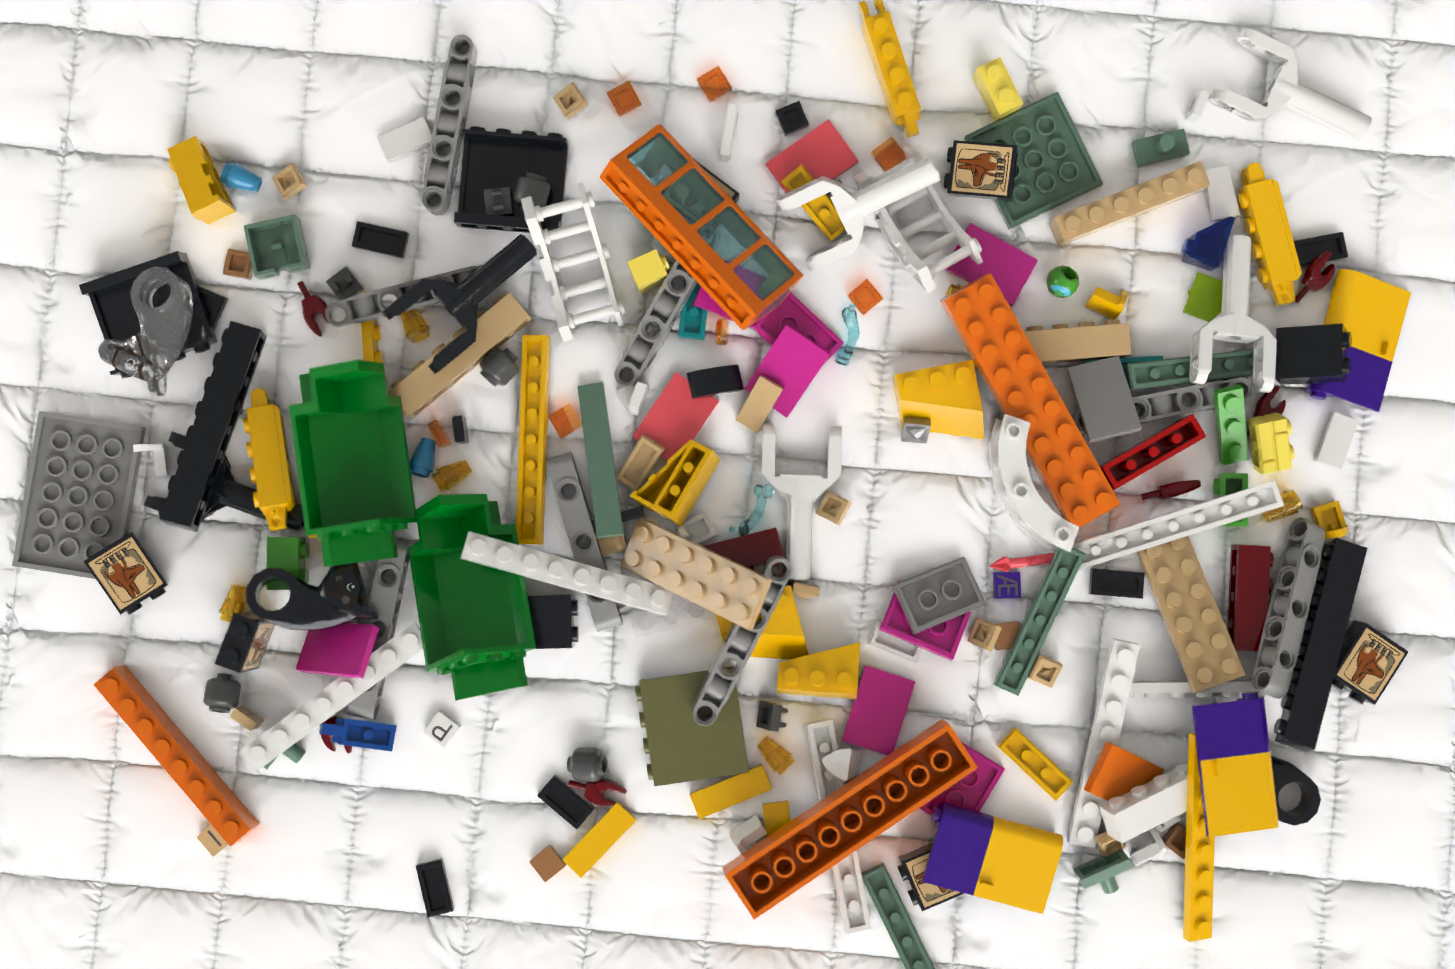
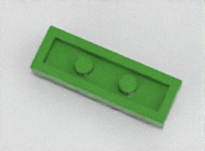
M1238 384L1213 390L1219 461L1223 465L1249 460L1243 387Z

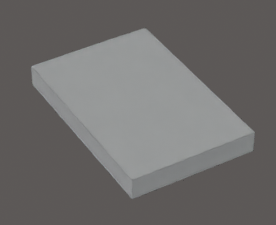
M1119 356L1067 368L1068 378L1089 443L1141 431L1142 426Z
M965 557L892 586L913 635L986 605Z

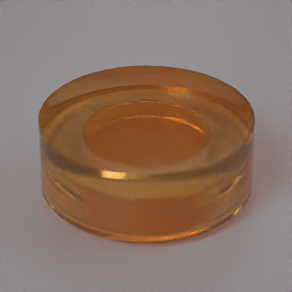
M718 319L715 341L717 345L727 346L729 320Z

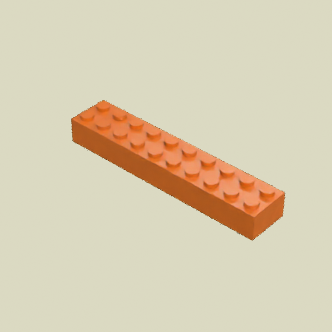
M984 274L940 300L941 305L1003 414L1030 423L1026 441V454L1062 518L1080 528L1120 505L1118 498L992 274Z
M942 718L722 867L724 876L755 920L969 775L978 767L950 724Z

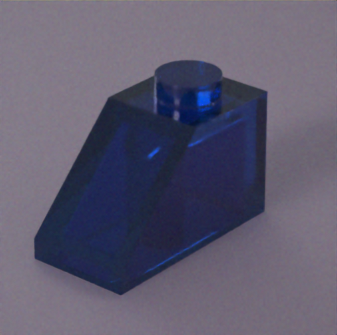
M1230 216L1196 232L1190 238H1186L1181 248V253H1184L1182 262L1210 272L1218 268L1235 218Z

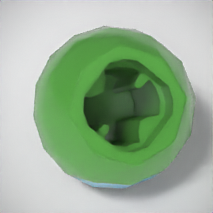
M1057 266L1049 272L1046 278L1048 291L1058 298L1070 297L1077 291L1080 284L1077 272L1070 266Z

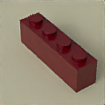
M776 527L703 546L755 571L754 567L765 566L767 560L772 556L780 555L784 557ZM780 562L775 563L772 568L780 566Z
M1231 544L1227 631L1235 650L1258 652L1269 608L1268 596L1272 591V579L1269 578L1270 568L1273 566L1274 556L1271 552V546Z

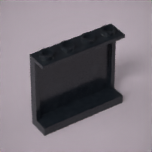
M471 126L470 130L462 129V134L465 138L458 212L454 213V223L457 227L530 233L524 211L520 209L521 204L514 200L518 178L526 176V172L546 177V182L551 186L546 206L564 201L569 143L562 134L548 133L547 136L537 135L534 131L527 130L517 134L503 128H498L496 132L485 131V128L479 126ZM510 187L513 214H486L483 190ZM563 213L544 218V221L540 222L542 229L547 228L549 231L562 227Z
M176 251L79 285L82 295L89 296L107 348L110 343H113L115 346L129 347L130 350H134L133 352L141 354L135 337L138 335L147 359L155 364L154 358L157 357L158 363L161 364L162 361L168 359L171 362L186 358L185 353L195 351V354L211 349L210 345L218 343L187 253ZM146 341H149L155 350L156 356H153L152 350L150 346L146 343ZM115 348L113 350L108 349L111 360L116 352ZM119 350L114 361L116 368L109 371L110 375H119L122 379L137 375L140 363L133 356L131 359L134 360V364L128 366L127 369L119 370L124 368L129 356H121V350ZM148 363L144 364V366H146L148 370L153 369V366L149 365Z

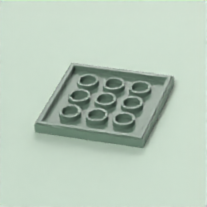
M1059 92L1049 95L964 137L965 141L1018 146L1012 201L994 200L1009 230L1103 185V181Z

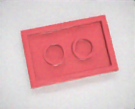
M828 119L766 162L765 166L786 194L789 191L781 181L801 164L814 179L824 176L834 180L856 165L859 160Z
M675 372L632 437L639 441L641 436L645 434L666 448L661 457L668 460L690 439L694 440L719 403V400L713 396L692 399L688 380Z

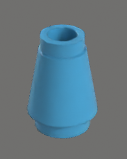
M228 162L225 164L220 179L222 183L226 184V187L257 193L263 178L235 162L233 164Z
M421 438L409 461L411 474L429 478L430 473H433L436 441Z

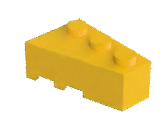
M194 136L167 149L170 156L168 162L178 177L179 186L185 196L189 210L197 220L200 219L209 225L236 212L202 140Z
M690 439L666 461L667 464L659 472L653 473L648 478L649 481L629 496L639 505L681 527L721 459L713 450Z
M860 642L779 662L778 694L857 699Z

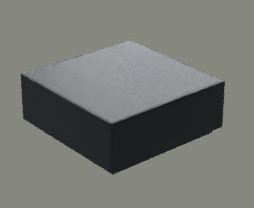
M800 101L775 110L785 136L809 127V122Z
M462 415L453 416L452 425L455 442L458 444L469 443L466 417Z

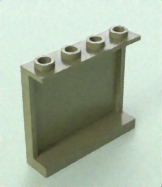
M733 665L724 666L723 668L729 670L734 667ZM709 670L639 680V685L635 686L637 702L642 701L643 712H639L641 728L646 727L647 738H643L644 753L650 754L651 764H647L648 780L654 781V787L749 773L736 685L716 720L709 726H702L694 720L692 707ZM702 706L698 709L697 713L705 717L710 715L712 709L709 706Z

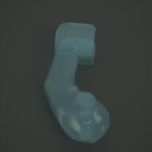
M854 304L844 308L841 313L849 334L845 349L839 348L835 362L844 366L849 364L860 336Z
M757 484L754 486L753 491L758 498L753 513L745 521L741 522L739 527L731 526L729 532H739L740 536L748 535L763 517L767 499L771 498L774 494V488L771 485L765 484L764 492L762 485Z

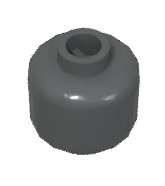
M526 172V176L518 178L514 200L521 204L520 209L522 210L521 199L529 196L532 197L535 206L545 207L548 202L551 186L546 182V177Z
M494 348L480 362V368L482 369L480 374L494 387L497 385L505 386L519 371V367L515 363L518 358L508 348L504 351Z
M217 673L216 678L206 681L203 702L209 707V711L230 713L231 709L238 706L241 685L238 681L233 680V675Z
M578 747L573 751L572 756H569L567 759V770L571 772L573 779L578 782H598L602 775H605L607 772V756L596 747Z

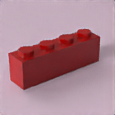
M1194 414L1187 415L1099 466L1111 488L1115 490L1207 436Z

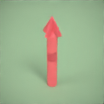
M1055 553L1010 559L1007 556H1003L989 567L1009 572L1013 568L1050 564Z

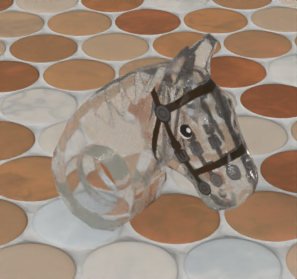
M155 266L141 272L133 281L130 292L132 304L140 323V334L122 341L105 339L98 348V354L103 362L147 382L150 392H156L157 396H165L167 373L178 358L186 341L192 320L193 303L192 292L186 281L168 268ZM165 284H170L171 291L168 300L159 307H153L152 300L155 291Z

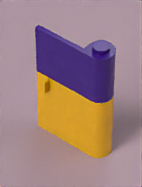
M1349 269L1338 270L1323 325L1343 324L1347 332H1351L1352 346L1347 348V358H1351V373L1347 374V382L1307 384L1306 391L1310 393L1309 397L1318 400H1325L1326 397H1337L1375 412L1380 411L1411 292L1358 271Z
M1258 692L1241 693L1242 698H1237V701L1192 706L1207 837L1279 827L1265 699L1259 696Z
M940 802L938 806L935 805L933 807L931 821H934L937 831L922 878L923 882L1039 914L1044 913L1063 849V836L1061 834L945 802Z

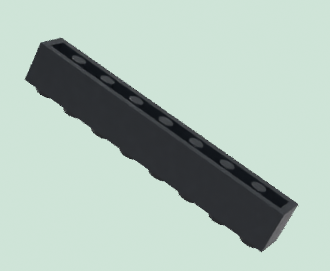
M231 321L229 327L225 328L222 333L221 342L223 344L220 352H217L213 358L214 368L211 377L208 376L205 380L203 399L196 405L195 421L187 430V443L184 450H181L178 454L176 473L170 477L167 498L161 502L159 507V519L167 525L198 532L267 339L266 335L259 328Z
M1335 538L1323 546L1321 553L1323 561L1321 568L1318 570L1316 587L1312 595L1297 662L1293 670L1289 690L1281 700L1280 706L1283 708L1281 718L1277 719L1274 726L1275 742L1304 752L1312 751L1316 748L1367 547L1339 538Z

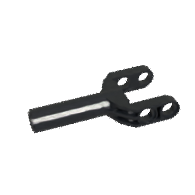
M520 234L461 283L422 279L382 313L390 320L394 316L405 312L431 289L436 292L434 295L461 327L467 329L434 356L433 362L428 367L436 374L476 341L478 303L537 256V250L527 237Z
M171 431L168 441L172 442L175 447L184 450L187 443L186 436ZM226 454L202 520L226 506L266 520L260 507L256 508L254 504L253 492H257V489L235 481ZM147 495L144 506L159 511L161 502L166 500V498ZM295 503L294 508L287 512V528L299 532L305 526L302 505Z

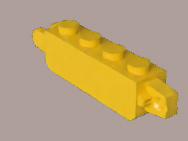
M874 0L877 15L870 16L865 1L859 2V10L863 20V35L893 124L897 123L898 127L903 125L907 138L917 136L919 129L916 121L921 119L919 114L921 107L890 13L885 10L882 0Z
M1252 162L1245 169L1241 170L1240 177H1242L1243 187L1238 190L1237 201L1239 207L1244 211L1245 231L1247 234H1250L1252 239L1251 254L1256 259L1259 268L1257 270L1258 280L1260 284H1263L1264 290L1270 289L1276 305L1282 306L1295 301L1293 282L1299 279L1302 271L1279 184L1273 179L1266 180L1262 170L1263 167L1259 163Z
M257 387V389L252 390L250 396L252 407L246 408L247 417L243 418L245 433H250L251 442H246L249 458H253L254 467H250V476L252 483L256 482L257 492H253L255 507H260L263 515H265L270 531L283 530L287 528V512L291 511L295 506L284 420L280 414V409L274 404H270L266 391Z

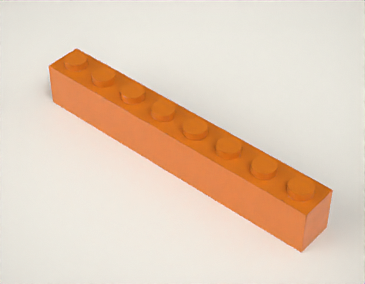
M126 665L113 667L93 684L230 847L240 842L260 824Z

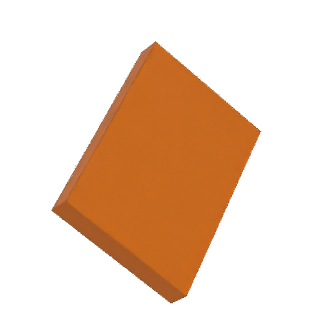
M1107 741L1087 780L1084 790L1109 801L1113 797L1122 796L1130 792L1135 786L1144 785L1152 781L1154 777L1162 775L1165 769Z

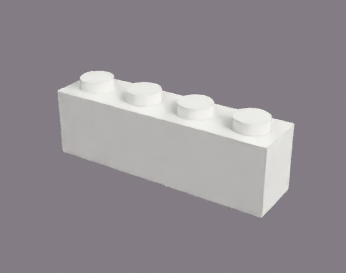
M1188 763L1175 767V770L1167 774L1158 775L1144 785L1135 786L1130 792L1122 796L1113 797L1108 803L1100 806L1107 834L1117 841L1124 843L1186 812Z

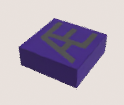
M993 572L994 599L1021 598L1020 572Z

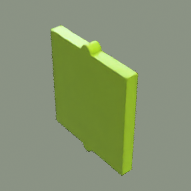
M1198 272L1192 288L1187 291L1189 296L1183 313L1210 322L1221 313L1223 281Z

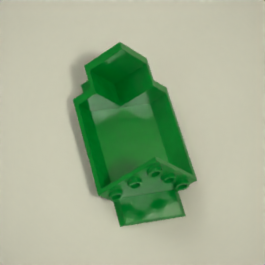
M357 359L309 368V373L299 375L302 403L289 405L306 536L317 535V540H321L324 567L397 558L395 531L408 529V524L417 522L401 397L388 395L384 363Z
M439 494L415 510L420 541L408 547L426 672L437 671V675L451 673L455 701L528 686L523 658L526 657L527 652L536 649L524 576L460 559L469 531L519 545L515 524H501L498 502L488 501L487 494Z

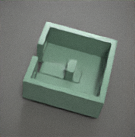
M295 214L243 226L254 277L262 280L280 276V271L282 270L293 273L311 269L301 221Z

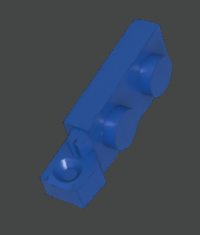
M336 718L335 725L322 723L319 734L332 735V742L339 745L392 752L397 725Z

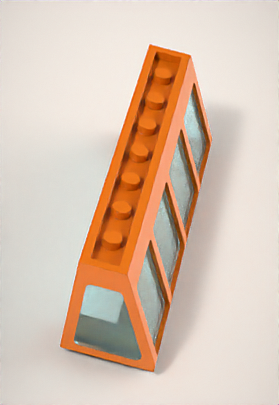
M661 124L656 125L610 159L599 176L742 330H745L778 308L804 276Z

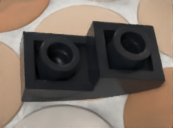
M738 364L686 373L692 399L744 390Z

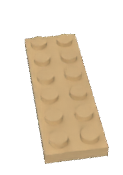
M638 518L620 564L621 567L747 630H753L772 583V579L644 518Z
M1189 536L1136 552L1193 693L1245 676L1246 674Z

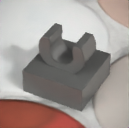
M510 187L483 190L486 214H513Z
M347 266L325 281L339 300L354 296L364 289Z
M760 701L756 727L779 732V727L784 728L787 724L780 722L781 713H788V709L782 707L783 705L773 702Z

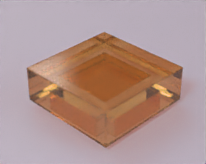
M719 66L697 78V83L709 103L732 90L730 83Z
M630 81L606 92L619 117L642 105Z
M892 136L870 153L884 172L907 159L903 150Z
M868 279L847 295V298L863 316L884 299Z
M570 403L548 416L561 439L582 427V422Z
M435 419L428 423V427L439 447L446 448L452 445L441 421Z

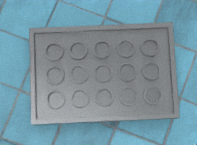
M39 411L12 566L95 579L83 561L128 534L142 452H134L133 445L143 444L145 427Z

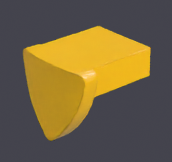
M1096 287L1088 297L1085 307L1111 320H1115L1123 311L1129 292L1121 289L1117 296Z
M1339 500L1310 508L1314 523L1325 530V539L1343 537L1349 533Z

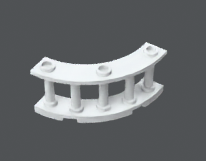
M906 146L903 148L907 160L875 178L873 176L869 177L863 172L854 175L853 178L860 190L923 160L921 154ZM932 185L874 211L879 216L875 221L890 247L906 269L911 267L916 274L913 275V279L927 293L937 288L933 280L936 278L937 273L969 256L978 265L983 263L980 256L982 248L976 238L972 239L952 217L953 213L947 202L943 203ZM926 195L935 211L903 229L901 227L897 229L891 219L893 213ZM941 220L949 231L948 234L919 250H912L907 243L908 237ZM955 241L961 247L932 265L925 264L922 261Z
M583 182L578 183L581 197L545 207L535 206L531 196L521 199L528 228L540 255L539 261L545 281L548 282L552 296L550 298L563 342L573 339L571 329L576 328L575 325L615 314L618 326H622L624 324L621 315L626 314L622 299L617 300L606 262V259L610 258L607 243L601 244L591 210L592 207H595L591 191H585ZM582 207L585 209L588 219L586 221L549 231L547 228L542 229L540 222L544 221L546 217ZM591 230L596 248L558 259L556 256L551 257L548 245L552 244L551 241ZM597 258L600 259L604 277L569 287L559 285L556 272H560L561 268ZM605 287L608 288L612 304L574 315L572 313L567 314L564 301H568L569 297Z
M1004 414L1003 420L994 419L989 440L990 474L994 489L1004 510L1012 521L1036 542L1053 551H1056L1059 547L1071 552L1079 526L1060 517L1044 502L1038 494L1029 474L1026 459V441L1030 423Z

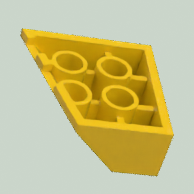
M973 360L899 373L892 377L901 427H903L904 417L931 419L929 432L984 439L983 408Z
M791 585L784 587L780 600L750 657L794 659L808 655ZM759 613L756 622L760 619L761 613ZM716 614L724 642L733 622Z

